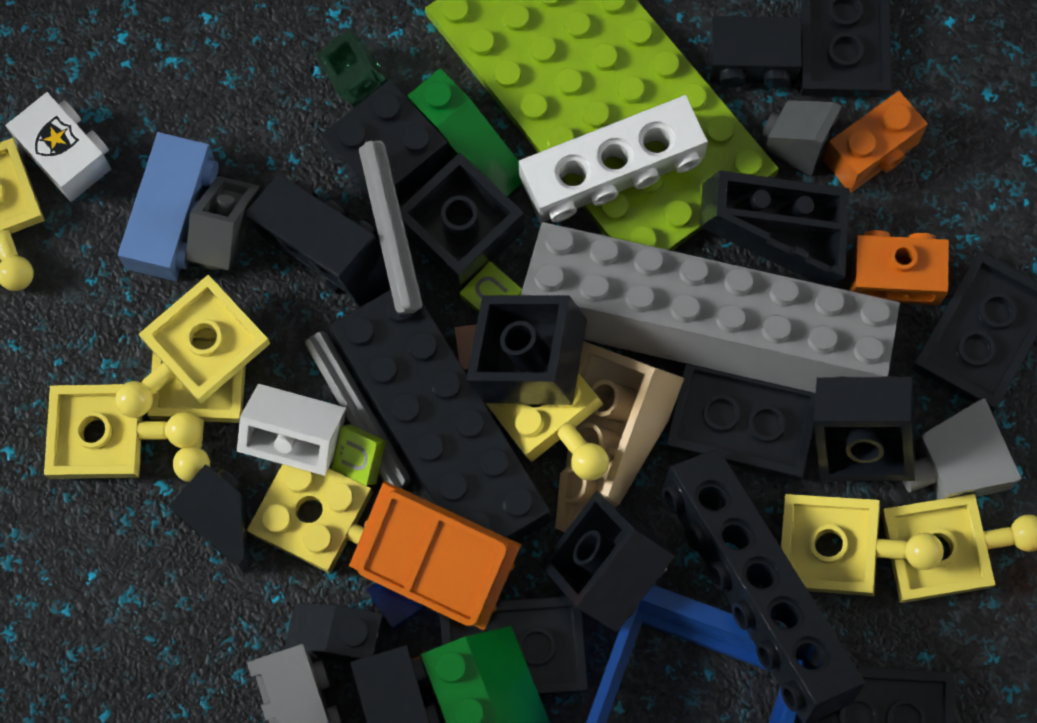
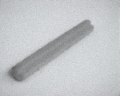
M368 141L359 148V153L393 301L398 314H411L422 308L423 304L385 144L382 141Z
M321 331L312 335L305 341V345L339 405L346 407L345 415L350 424L386 440L379 470L382 480L399 488H405L411 483L410 476L328 334Z

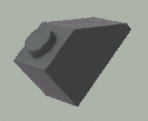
M787 100L780 114L774 111L771 113L763 129L762 136L768 138L764 150L765 153L812 176L831 139L842 106L835 102Z
M218 176L190 212L185 260L199 263L206 269H224L229 271L243 250L250 227V221L244 213L259 197L260 186Z

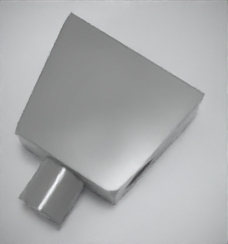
M984 398L919 437L916 442V452L920 459L916 460L915 481L902 482L908 492L932 485L939 500L975 494L978 497L1004 492L1012 489L1022 478Z

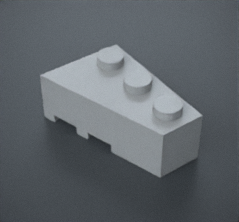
M303 644L247 662L251 677L256 676L264 703L261 704L265 720H269V723H343L337 705L328 707L323 689L331 687L323 660L314 662L313 656Z

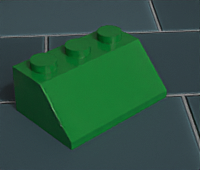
M512 626L465 636L420 654L446 723H550Z

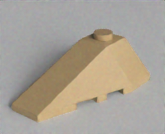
M583 342L578 373L604 405L575 428L587 443L597 444L606 451L609 465L606 473L599 479L592 481L581 479L572 469V453L567 450L566 469L560 473L556 529L566 532L597 490L617 504L621 503L670 419L684 381L683 377L594 344Z

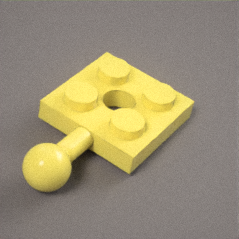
M13 138L0 142V284L7 290L21 291L30 285L34 272L30 262L24 257L18 256L11 234L44 222L45 219L18 145Z
M207 275L138 334L163 363L144 378L142 382L130 381L123 384L116 394V406L127 417L138 418L144 416L152 407L153 395L175 376L197 401L202 404L270 345V342L220 286ZM205 328L214 330L217 333V339L212 347L200 350L192 345L196 332Z
M201 329L195 333L192 345L200 350L208 349L216 342L217 333L212 329ZM154 352L151 372L163 363ZM246 365L202 404L197 401L175 376L153 395V403L148 411V417L151 420L168 421L178 412H190L200 419L203 428L204 422L240 423V416L243 412ZM203 434L197 444L192 447L181 448L173 459L174 472L183 481L190 482L205 464L210 467V459L202 449Z
M579 373L573 405L544 404L534 408L530 407V404L485 403L531 462L561 439L572 453L571 465L578 477L592 481L599 479L606 473L609 465L606 451L597 444L587 443L575 428L604 405Z
M123 384L50 386L44 475L49 479L139 478L141 440L168 439L176 447H192L202 437V423L196 415L190 412H178L168 421H142L143 416L138 418L127 417L118 410L115 401L117 391ZM92 421H103L105 424L103 437L97 442H86L84 439L86 426Z
M282 464L252 519L247 532L251 536L331 574L348 540L358 545L364 527L357 523L373 491L371 488L330 468L326 475L323 476ZM310 500L320 502L323 509L318 520L312 523H304L299 520L298 511L303 503Z
M785 494L781 549L807 590L811 592L874 596L877 558L907 559L916 569L931 570L942 561L944 554L943 545L935 535L926 532L912 536L909 541L878 539L879 500ZM826 533L837 534L843 540L841 551L832 557L823 556L816 550L817 540Z
M975 494L885 508L881 511L886 539L909 541L912 536L926 532L943 538L950 547L949 557L942 560L938 566L931 570L916 569L907 559H891L900 603L994 587L995 580L988 549L1015 545L1022 551H1037V516L1023 515L1018 517L1011 527L983 531Z

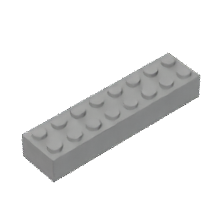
M545 222L541 223L521 295H570L587 319L584 336L586 341L816 393L817 378L888 376L900 302Z

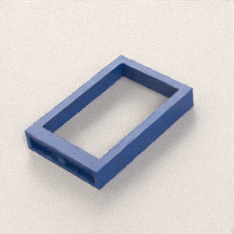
M653 585L638 604L635 613L619 629L586 723L607 722L641 624L764 670L767 669L759 661L756 645L747 630H743L738 626L733 614ZM797 660L803 667L807 669L812 668L809 663ZM780 687L768 723H794L797 713L796 711H791L785 704Z

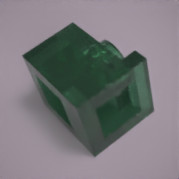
M351 29L345 34L333 38L326 48L316 54L338 95L353 107H356L389 80L383 73L366 42Z

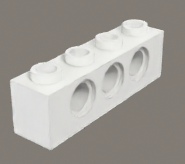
M684 95L519 160V177L539 222L542 223L550 219L552 222H560L573 216L577 212V208L592 202L595 206L606 204L615 199L620 191L633 186L636 189H643L656 183L660 179V175L673 170L682 173L695 168L701 163V159L705 158L708 141L687 96ZM650 141H659L667 149L660 153H653L647 150L644 145ZM618 157L626 165L614 170L606 167L603 162L607 158ZM575 173L582 176L584 182L577 186H569L563 183L561 179L567 174Z

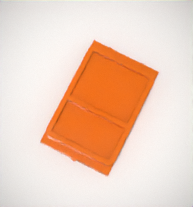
M384 481L369 518L364 523V530L349 566L358 570L361 576L466 626L474 625L485 630L493 612L497 609L496 604L510 572L515 567L514 562L522 545Z

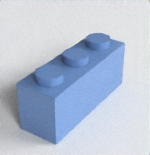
M157 132L117 255L127 270L177 282L181 269L188 268L190 261L185 259L190 212L205 194L206 188L210 187L215 181L218 174L219 165L215 161L209 144Z

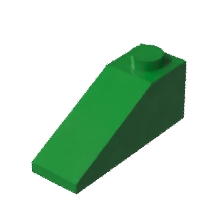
M441 68L407 95V99L448 142L451 159L461 153L508 198L523 186L519 177V161L472 100Z

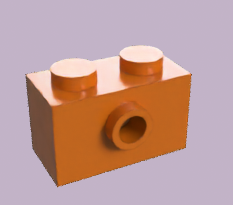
M897 91L831 139L823 161L845 188H850V193H852L882 170L884 173H887L900 164L906 157L905 153L919 144L928 123L904 95Z
M880 230L868 231L863 235H857L851 248L850 291L900 303L941 305L948 293L949 240L936 239V236L930 233H914L908 237H891L889 232Z

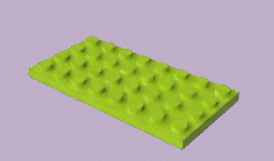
M436 0L425 7L426 16L537 153L681 96H687L708 141L705 158L701 159L702 161L698 166L689 171L678 173L676 170L660 175V179L656 183L646 188L636 189L633 186L620 191L615 199L606 204L595 206L592 202L582 206V209L604 236L674 251L703 229L700 227L702 184L719 170L771 178L778 174L779 168L638 0ZM650 141L644 145L647 150L653 153H660L667 149L659 141ZM610 157L603 162L606 167L614 170L626 165L618 157ZM575 173L567 174L561 179L563 183L569 186H577L584 182V178Z

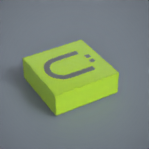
M489 261L459 294L460 298L479 314L482 295H521L522 288Z
M351 424L341 426L331 469L366 486L376 484L386 440Z

